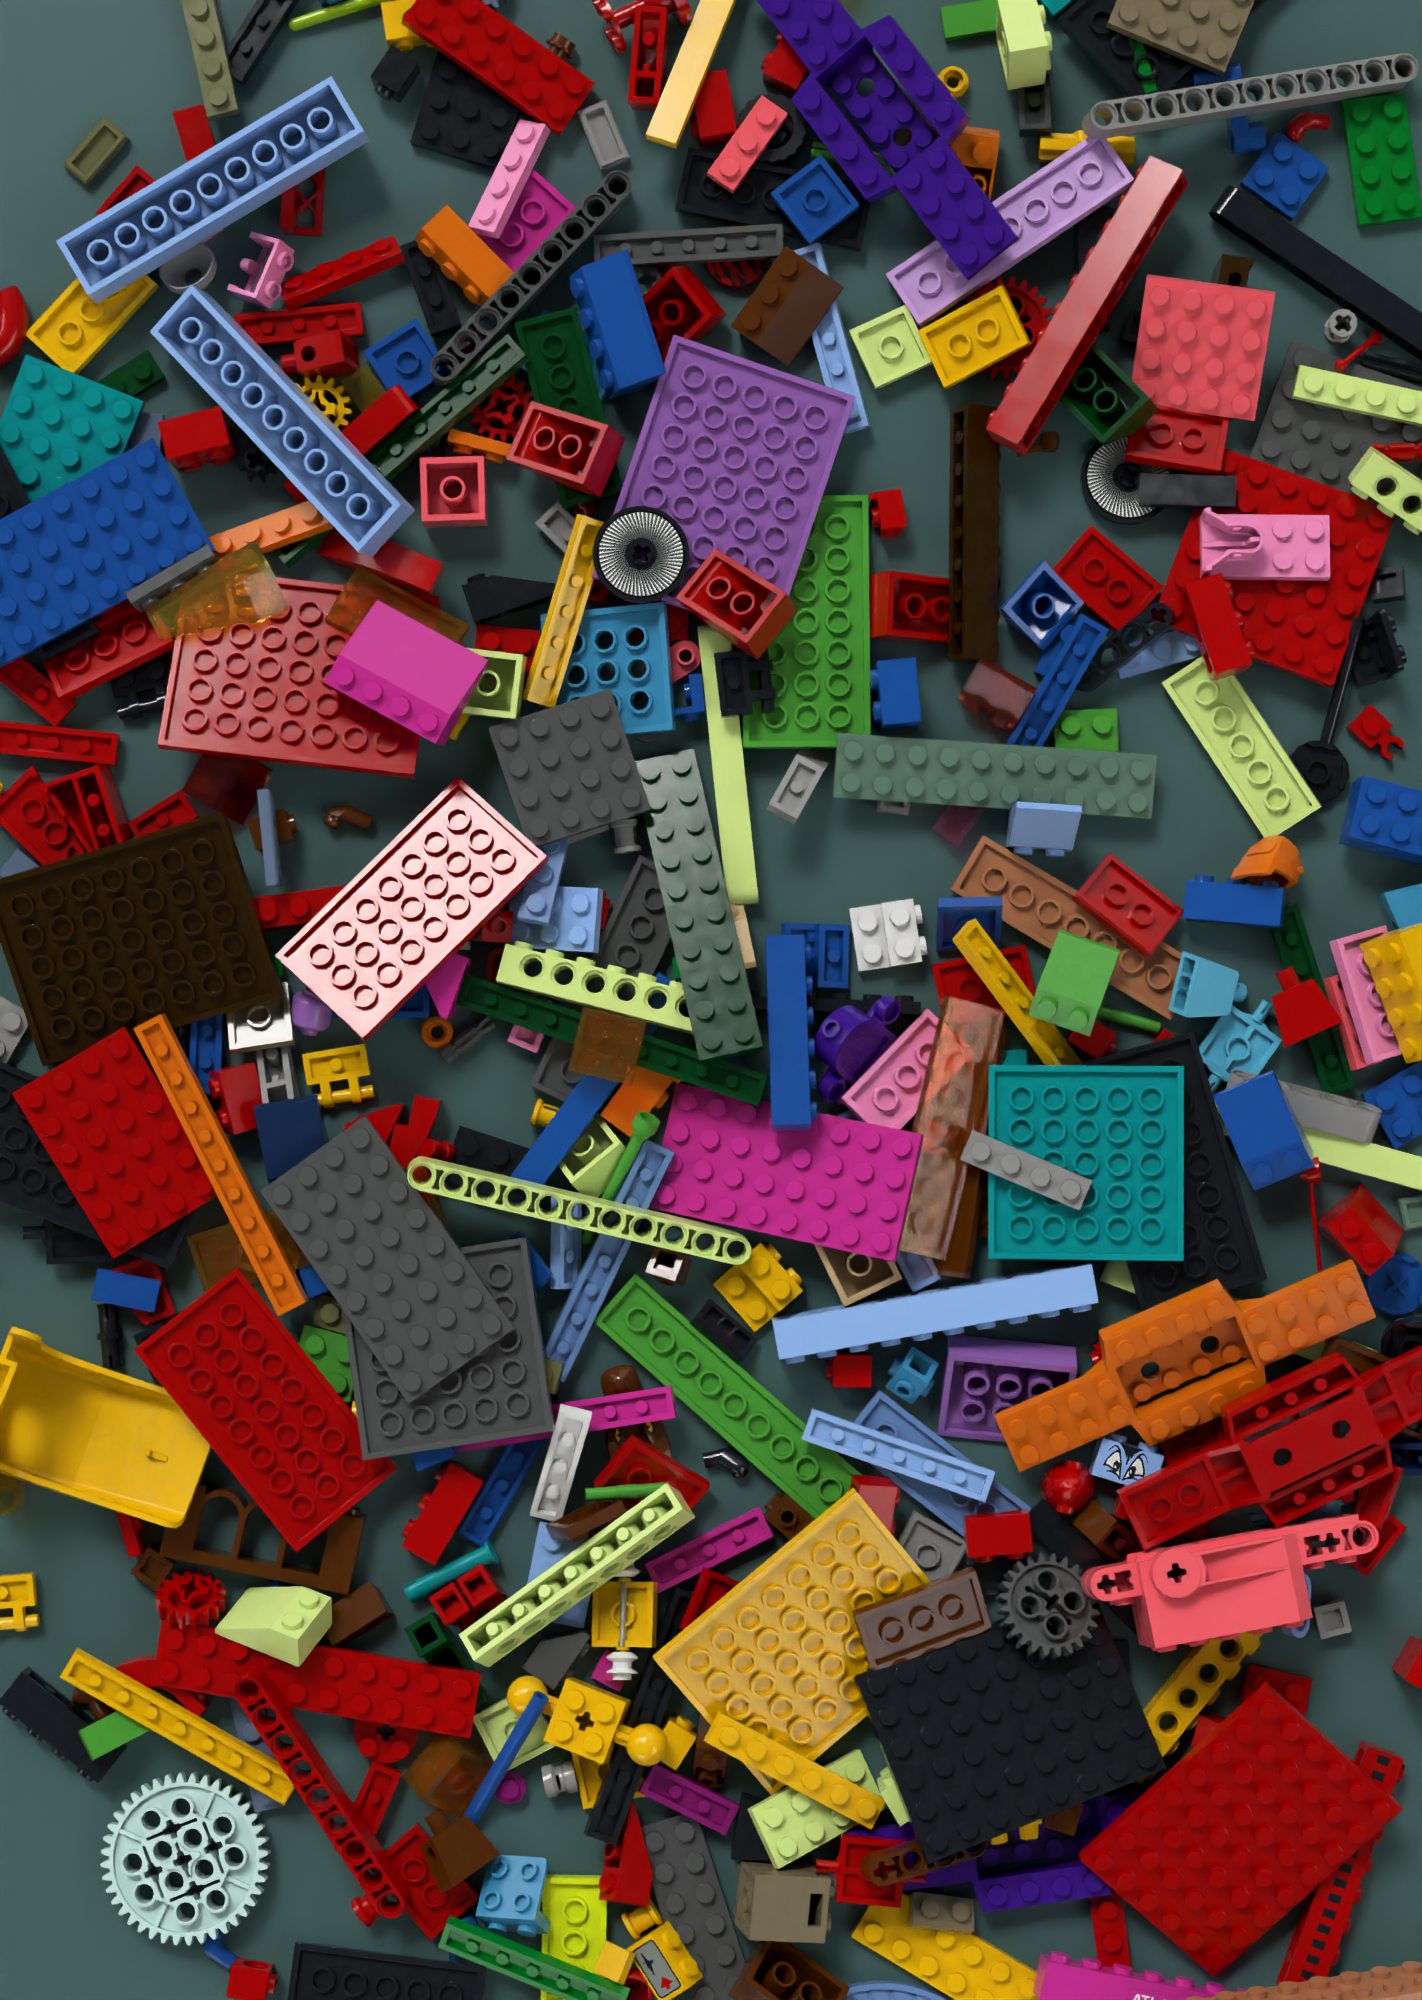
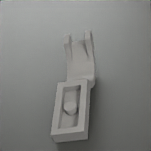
M800 749L766 810L795 825L836 749Z

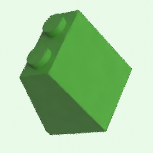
M1059 929L1028 1015L1090 1036L1103 1004L1120 949Z

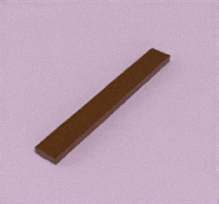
M975 1022L971 1047L973 1054L969 1060L938 1275L970 1279L986 1171L964 1162L960 1158L972 1130L989 1136V1065H1002L1008 1026L1003 1024Z

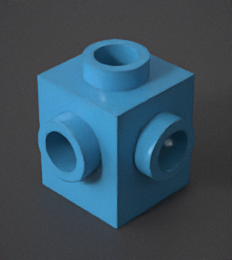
M912 1346L902 1359L896 1357L890 1365L887 1373L891 1377L885 1388L912 1405L919 1395L926 1397L935 1383L931 1378L939 1363Z

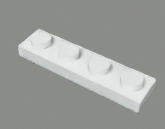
M560 1404L555 1422V1431L552 1432L529 1516L549 1521L563 1517L591 1421L592 1411Z

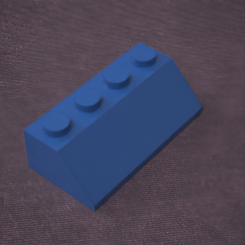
M628 249L584 265L569 277L570 290L577 300L580 309V322L586 329L590 341V354L596 360L599 370V382L601 387L605 389L607 399L642 391L664 375L666 370Z

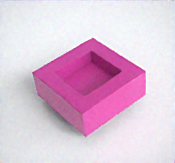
M606 1647L591 1678L620 1692L626 1680H612V1673H606L613 1666V1662L606 1657L615 1652Z

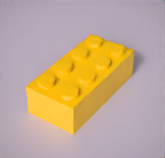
M1421 922L1384 933L1360 944L1365 963L1369 967L1376 991L1380 995L1387 1013V1019L1392 1026L1406 1064L1422 1060Z

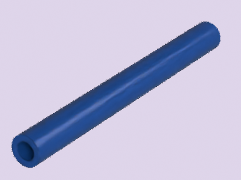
M534 1692L526 1709L520 1716L463 1816H468L475 1825L549 1699L544 1693Z

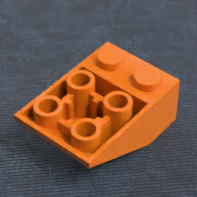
M966 126L951 147L991 200L1000 142V130ZM935 131V134L940 137V134Z

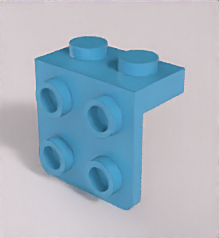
M498 1855L487 1863L475 1916L488 1928V1931L497 1935H505L507 1931L517 1932L525 1937H535L536 1934L549 1933L551 1922L540 1911L549 1862L543 1857Z

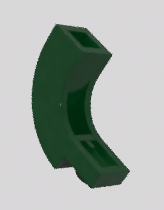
M431 1612L404 1628L419 1658H424L428 1663L476 1671L456 1636L448 1626H445L440 1616L436 1613ZM481 1683L476 1708L490 1700Z

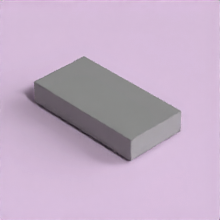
M607 100L577 111L601 172L630 161V156Z

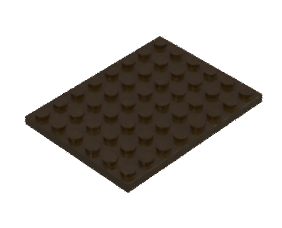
M225 811L0 878V943L42 1066L70 1059L123 1027L126 1028L132 1040L138 1039L133 1028L160 1014L165 1013L173 1029L285 995Z

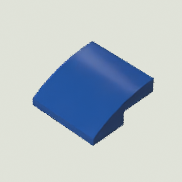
M781 923V935H804V944L811 945V964H805L806 976L812 975V988H848L850 925Z

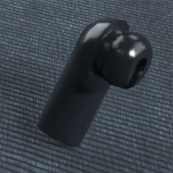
M726 1447L702 1453L705 1468L723 1465L737 1479L744 1478L748 1474L746 1458L733 1448Z

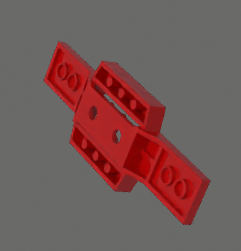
M1422 1345L1360 1375L1355 1372L1344 1356L1335 1351L1220 1406L1225 1439L1116 1490L1141 1548L1146 1551L1229 1510L1256 1503L1276 1527H1279L1394 1472L1389 1440L1407 1425L1422 1419ZM1352 1388L1350 1394L1343 1396L1336 1401H1333L1317 1410H1313L1312 1412L1294 1421L1284 1424L1281 1427L1273 1431H1270L1258 1438H1255L1250 1442L1243 1440L1257 1432H1260L1278 1422H1281L1299 1412H1302L1320 1402H1323L1343 1391ZM1339 1420H1345L1349 1425L1348 1433L1341 1438L1334 1437L1332 1433L1334 1423ZM1280 1448H1286L1291 1454L1289 1462L1282 1466L1276 1465L1273 1460L1274 1453Z

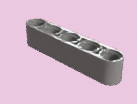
M1232 1070L1226 1089L1259 1075L1242 1070ZM1278 1080L1301 1126L1361 1142H1372L1382 1114V1110L1378 1107Z

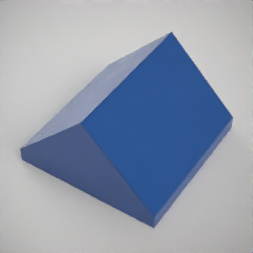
M1041 560L1000 607V610L1010 627L1040 650H1044L1085 602L1045 561Z

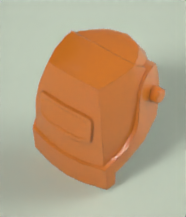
M1275 835L1265 837L1251 846L1243 856L1238 867L1234 868L1230 878L1231 880L1246 879V883L1259 886L1260 880L1279 882V888L1286 890L1298 883L1300 875L1304 873V868L1302 867V860L1299 857V851L1296 846L1286 837Z

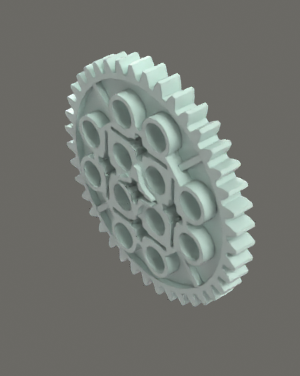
M184 1771L178 1773L176 1781L171 1773L165 1776L164 1783L157 1777L153 1779V1788L148 1783H145L141 1786L142 1794L136 1790L130 1795L133 1802L124 1800L121 1803L126 1812L117 1810L113 1814L119 1822H111L107 1826L114 1834H107L103 1837V1840L111 1845L101 1850V1853L109 1856V1859L100 1863V1866L110 1869V1872L105 1874L102 1880H112V1885L106 1889V1893L116 1892L117 1896L114 1897L111 1903L112 1905L123 1904L118 1914L123 1915L128 1912L131 1914L127 1922L128 1925L139 1921L140 1924L137 1931L139 1933L147 1927L150 1928V1939L161 1933V1943H165L172 1936L174 1945H178L184 1937L187 1946L194 1942L195 1936L200 1944L204 1943L208 1933L215 1940L218 1937V1928L226 1934L230 1931L229 1922L234 1926L241 1923L239 1915L247 1917L250 1914L246 1905L255 1906L258 1903L252 1894L261 1895L264 1891L257 1883L265 1882L268 1879V1876L262 1873L261 1870L270 1867V1863L262 1860V1858L269 1855L271 1850L261 1847L262 1844L269 1840V1837L259 1836V1832L265 1827V1824L254 1823V1820L257 1819L260 1813L254 1812L249 1814L248 1810L252 1805L251 1801L243 1805L240 1803L243 1792L235 1796L231 1795L233 1790L232 1784L225 1789L221 1788L222 1778H218L213 1784H210V1774L204 1775L201 1781H199L197 1772H193L187 1780ZM179 1798L186 1799L189 1802V1814H182L178 1811L176 1803ZM152 1810L159 1814L161 1820L159 1826H152L148 1823L146 1817L148 1811ZM219 1817H227L231 1821L232 1828L230 1832L226 1833L219 1829L217 1824ZM197 1818L196 1820L183 1825L181 1829L177 1831V1835L175 1831H167L165 1833L152 1837V1835L164 1831L171 1824V1820L174 1824H182L184 1822ZM189 1829H196L201 1833L202 1841L200 1844L196 1845L189 1841ZM213 1840L215 1842L221 1841L223 1847L218 1852L216 1849H209L208 1845ZM160 1841L170 1844L172 1847L171 1856L165 1857L160 1854L158 1850ZM236 1847L242 1851L243 1861L241 1863L231 1860L229 1857L230 1848ZM131 1853L139 1855L142 1859L140 1869L130 1866L128 1858ZM182 1854H190L192 1860L181 1862L180 1856ZM205 1859L212 1863L214 1869L212 1875H205L201 1872L199 1868L201 1860ZM153 1864L155 1867H162L163 1871L159 1874V1878L157 1874L151 1875L149 1872ZM171 1872H178L182 1875L184 1881L182 1887H175L171 1884L169 1878ZM220 1879L219 1881L211 1883L207 1887H205L204 1890L200 1893V1896L198 1892H190L175 1898L176 1896L186 1893L194 1885V1881L196 1885H206L210 1882ZM141 1884L151 1886L154 1893L152 1899L142 1897L140 1894ZM213 1890L221 1891L224 1894V1905L219 1906L213 1903L211 1900V1892ZM187 1902L193 1905L195 1908L194 1917L189 1918L183 1915L181 1912L182 1903Z

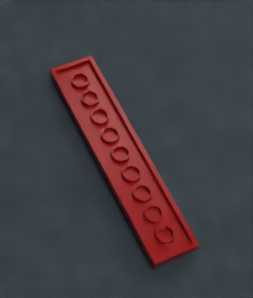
M167 1618L162 1619L151 1684L235 1698L234 1687L241 1672L250 1666H257L266 1672L289 1708L465 1738L471 1737L482 1675L480 1671L317 1644L303 1663L297 1667L215 1634L216 1626L209 1625L206 1627L203 1624H197L196 1630H193L191 1625H186L183 1630H180L179 1623L168 1626ZM244 1682L247 1689L258 1690L254 1682Z

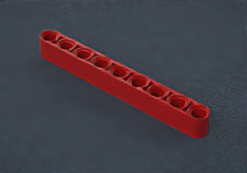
M257 1666L245 1668L234 1687L236 1700L377 1912L388 1919L398 1917L402 1914L408 1898L406 1883L266 1672ZM244 1682H254L258 1690L247 1689ZM270 1708L275 1712L276 1716L268 1717L264 1715L261 1709ZM288 1735L293 1739L294 1743L286 1744L279 1736ZM297 1762H306L311 1766V1769L303 1770L298 1766ZM315 1789H325L329 1796H319ZM341 1815L347 1822L338 1823L332 1816ZM350 1842H359L364 1848L355 1849L351 1846ZM376 1868L382 1875L374 1876L367 1869ZM388 1894L395 1895L399 1901L391 1902L385 1896Z

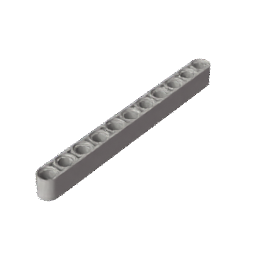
M1400 53L1101 101L1096 103L1085 115L1082 121V129L1089 138L1099 140L1395 92L1404 88L1417 76L1419 65L1412 55ZM1395 67L1403 72L1404 77L1396 73ZM1366 72L1373 76L1374 82L1367 78ZM1336 77L1344 81L1345 87L1337 83ZM1306 81L1314 85L1315 92L1307 87ZM1276 86L1281 87L1285 91L1286 97L1281 96L1277 92ZM1246 91L1252 92L1255 95L1256 101L1250 100L1247 97ZM1216 96L1222 97L1226 102V106L1220 105L1216 100ZM1186 101L1192 102L1196 107V111L1190 110L1186 105ZM1155 105L1161 106L1165 110L1166 116L1160 115L1156 111ZM1125 110L1131 111L1135 115L1136 121L1129 120L1126 117ZM1095 115L1101 116L1105 120L1106 126L1099 125L1095 120Z

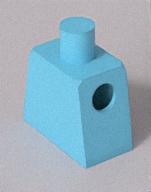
M1182 951L1168 1010L1189 1018L1227 1016L1231 1011L1233 1001H1244L1247 995V987L1244 983H1238V971Z

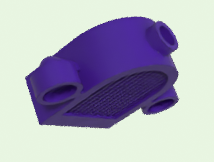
M886 995L878 999L867 1014L855 1006L847 1005L838 1008L825 1019L818 1030L814 1042L816 1057L829 1066L819 1081L818 1094L829 1103L839 1100L846 1088L845 1081L848 1080L854 1084L898 1038L886 1029L885 1025L892 1023L901 1012V1003Z

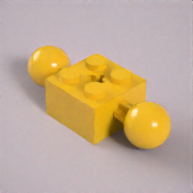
M521 1676L514 1680L508 1688L507 1703L512 1712L518 1716L522 1715L534 1692L544 1693L549 1700L541 1713L550 1716L551 1720L543 1741L602 1765L609 1762L616 1743L625 1746L630 1758L642 1766L657 1764L664 1758L667 1752V1737L658 1726L645 1723L633 1729L623 1725L631 1704L629 1699L574 1677L566 1678L559 1698L549 1695L544 1683L534 1676ZM589 1712L591 1714L590 1720L594 1721V1725L585 1728L581 1721V1716Z

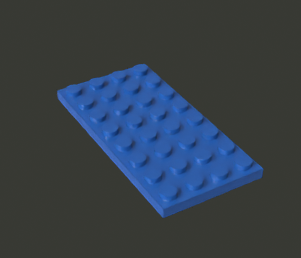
M153 438L0 519V668L128 600L126 592L207 544L213 552H216Z

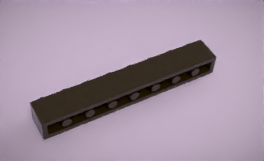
M967 403L950 409L948 662L981 665L998 661V621L1000 618L998 609V590L1000 587L998 559L1000 547L998 541L1001 520L999 514V495L1001 491L999 464L1001 453L999 443L993 441L986 430L990 414L997 410L998 407Z

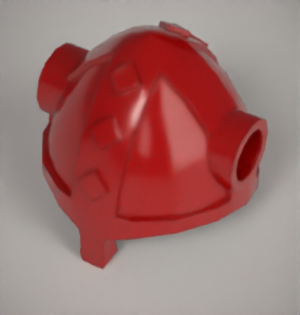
M1065 1459L1052 1464L1044 1472L1041 1480V1491L1045 1500L1057 1512L1073 1515V1512L1083 1509L1090 1502L1094 1494V1481L1090 1472L1081 1462Z

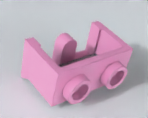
M251 231L249 237L263 247L257 262L248 258H243L240 262L241 270L250 276L245 290L232 284L228 285L227 290L244 302H250L270 309L273 301L280 297V284L285 273L293 266L295 250L280 239Z

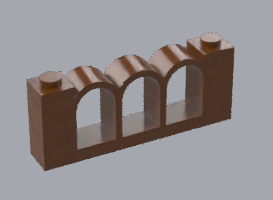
M202 1475L183 1524L176 1529L164 1528L159 1556L348 1595L352 1590L367 1515L361 1514L360 1508L352 1506L326 1528L327 1539L320 1570L286 1564L289 1543L282 1534L276 1561L242 1555L249 1517L252 1510L258 1507V1504L254 1500L248 1504L246 1497L239 1490L230 1486H220L210 1490L211 1483L203 1481L204 1476ZM216 1496L231 1499L239 1511V1520L232 1552L198 1546L208 1501Z

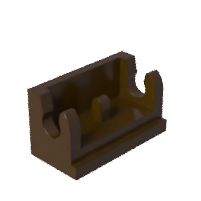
M1222 254L1213 269L1211 283L1245 287L1248 282L1249 271L1254 265V259Z

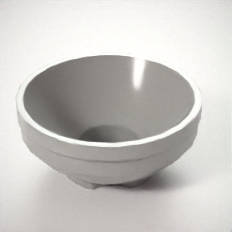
M198 243L161 265L159 274L162 282L170 291L182 295L191 285L187 284L188 278L196 273H201L202 277L192 285L201 290L206 289L216 274L217 262L211 249L203 243Z

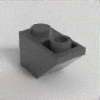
M583 1628L542 1636L525 1660L522 1668L553 1690L558 1683L564 1686L566 1678H570L575 1670L570 1667L575 1658L578 1656L582 1659L591 1647V1641L588 1639L592 1631Z

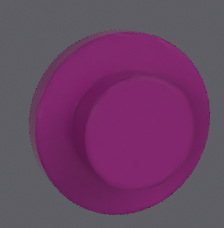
M507 1771L495 1791V1795L502 1803L515 1804L524 1797L526 1782L519 1773Z

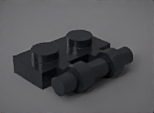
M768 648L758 660L756 659V661L747 662V655L743 650L714 653L721 718L753 715L752 702L761 701L763 713L775 712L774 700L777 699L776 689L772 687L771 671L774 668L773 661L769 660ZM749 673H758L759 690L750 689Z
M169 652L110 680L114 698H128V705L117 707L120 720L132 717L133 720L142 718L144 713L156 710L163 712L166 687L171 668ZM155 690L156 698L140 701L138 694Z

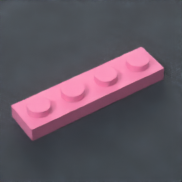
M519 119L468 225L476 234L500 238L551 132L546 124Z

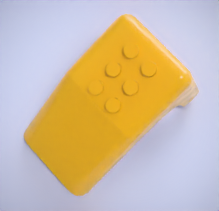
M11 1326L0 1354V1473L154 1524L174 1529L180 1527L187 1516L212 1447L163 1387L64 1354L45 1345L41 1336Z

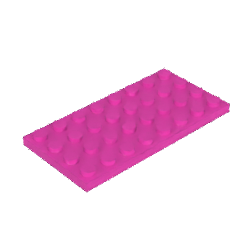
M676 1084L662 1143L663 1146L673 1150L675 1153L648 1208L896 1262L924 1135L818 1112L817 1121H811L810 1131L771 1132L770 1102L761 1101L758 1107L708 1089Z

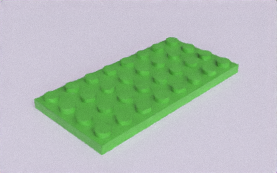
M823 495L789 594V598L797 611L768 646L769 660L773 661L774 668L771 671L772 687L776 689L777 699L774 700L775 712L763 713L761 701L752 702L753 715L743 716V749H836L837 732L871 735L868 495ZM746 653L747 662L756 661L754 657ZM749 673L750 689L759 690L758 673Z

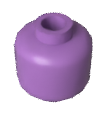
M303 987L302 991L295 993L291 1005L292 1024L299 1028L298 1032L303 1035L316 1036L318 1031H324L329 1028L332 1010L307 987Z

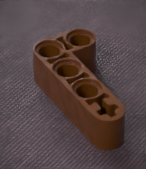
M913 1839L868 1853L862 1858L859 1869L861 1876L866 1881L878 1886H888L977 1858L986 1851L988 1844L985 1841L926 1865L917 1839ZM912 1852L913 1863L908 1868H905L903 1865L904 1856ZM878 1863L884 1866H892V1868H881L878 1870V1875L874 1874V1870L878 1869Z

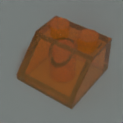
M438 1733L405 1772L403 1777L422 1800L460 1818L465 1813L494 1762L465 1737Z

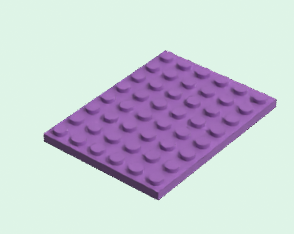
M673 335L664 362L666 373L659 377L613 514L634 506L653 507L670 515L685 533L689 546L687 571L677 588L658 601L690 611L678 602L675 597L714 548L783 590L789 596L856 396ZM636 547L633 559L635 561L641 559L643 563L646 562L649 550L647 548L641 550L639 547ZM594 570L592 578L600 581Z

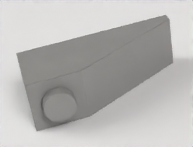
M290 1046L257 1050L256 1059L262 1103L301 1097Z

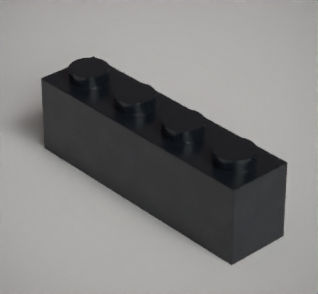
M29 1666L20 1673L0 1698V1705L3 1706L2 1711L6 1716L14 1721L19 1719L28 1726L27 1731L32 1737L39 1741L44 1739L53 1747L52 1752L64 1761L70 1760L78 1767L77 1772L88 1781L95 1780L99 1783L128 1747L124 1744L92 1761L78 1731L95 1723V1720L76 1704H73L70 1699Z

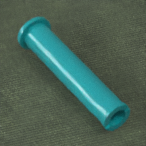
M487 1540L484 1542V1546L405 1584L404 1591L407 1598L413 1604L417 1600L457 1581L456 1579L480 1563L486 1566L491 1563L498 1564L499 1558L495 1548Z

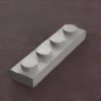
M972 1130L960 1158L964 1162L1079 1211L1092 1183V1180L975 1130Z

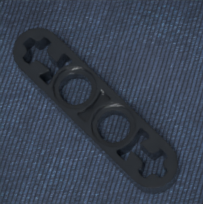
M1161 602L1153 603L1104 641L1091 662L1094 660L1096 666L1104 673L1100 675L1099 672L1094 671L1088 677L1090 681L1088 685L1078 683L1075 689L1082 692L1095 690L1170 630L1175 622L1173 609ZM1156 610L1160 612L1166 611L1167 614L1163 617L1166 622L1163 625L1156 622L1149 627L1154 631L1153 634L1150 635L1148 629L1140 624L1143 620L1147 624L1155 620L1154 612ZM1137 628L1142 632L1143 639L1139 645L1132 647L1127 643L1126 636L1130 630ZM1112 648L1116 651L1118 659L1114 665L1106 667L1101 657L1105 650ZM1091 662L1085 671L1087 673L1095 668Z

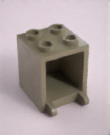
M740 1860L737 1863L739 1880L736 1906L733 1907L734 1923L748 1940L825 1944L826 1933H829L831 1930V1915L828 1913L829 1901H832L834 1898V1882L831 1881V1877L827 1873H815V1862L792 1861L780 1869H775L771 1861Z

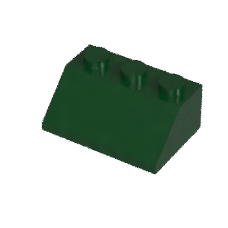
M1094 342L1059 399L1104 446L1136 433L1158 411V408L1151 399Z

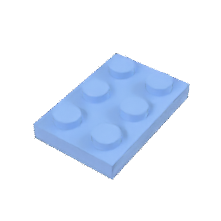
M524 886L510 899L509 911H513L512 941L509 943L510 945H514L515 941H520L533 945V949L536 950L552 949L556 951L598 953L603 889L559 886L549 927L518 921L517 915Z
M540 1520L527 1584L592 1538L598 1531L590 1530L591 1535L578 1542H572V1540L563 1541L561 1538L550 1537L545 1526L550 1522ZM590 1594L553 1620L552 1623L583 1629Z

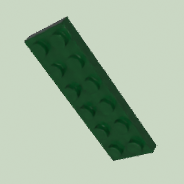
M576 307L515 322L521 350L530 359L525 366L534 401L606 424ZM615 462L600 498L556 482L563 510L618 496L623 487L617 462Z

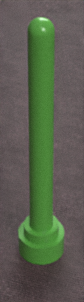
M637 1111L631 1123L633 1135L601 1199L615 1200L644 1140L655 1135L660 1125V1120L653 1114L646 1111ZM608 1212L604 1214L602 1222H604ZM585 1230L581 1239L582 1243L587 1246L591 1245L597 1232Z

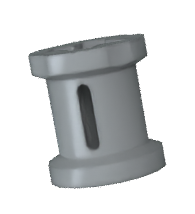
M1338 309L1333 312L1324 324V336L1333 344L1346 342L1357 328L1358 323L1355 314L1347 309ZM1341 322L1344 323L1346 326L1344 329L1338 331L1335 328Z
M624 819L610 824V827L614 828L616 848L613 849L614 854L642 851L641 845H638L636 825H638V819Z

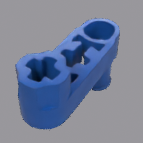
M1239 62L1228 63L1223 76L1208 70H1192L1190 75L1191 87L1243 79ZM1248 116L1226 119L1232 154L1265 150L1266 132L1262 121L1248 123Z

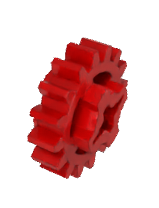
M512 375L508 381H505L490 394V402L487 407L483 408V411L482 404L484 400L469 412L471 415H476L471 420L472 426L481 425L478 430L479 436L489 433L490 439L496 440L497 437H500L501 441L507 443V437L512 436L515 439L530 405L529 402L534 399L532 392L524 393L527 388V384L524 381L516 385V377ZM501 389L510 390V391L514 392L515 394L508 395V394L502 393L500 390H501ZM503 403L507 407L508 413L502 415L498 411L497 405ZM524 407L521 419L518 423H515L514 419L517 412L521 411ZM497 423L503 425L505 429H497L490 425Z
M186 1569L183 1576L173 1573L172 1581L163 1579L162 1587H157L155 1605L156 1611H159V1618H167L168 1626L179 1623L180 1630H183L186 1625H191V1628L196 1630L198 1623H202L207 1627L209 1626V1618L218 1620L219 1611H225L226 1590L222 1588L221 1579L214 1581L213 1573L202 1576V1570L200 1569L196 1574H191L189 1569Z

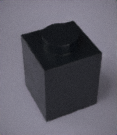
M391 45L371 75L375 87L374 91L387 101L393 98L400 103L421 72L418 62Z

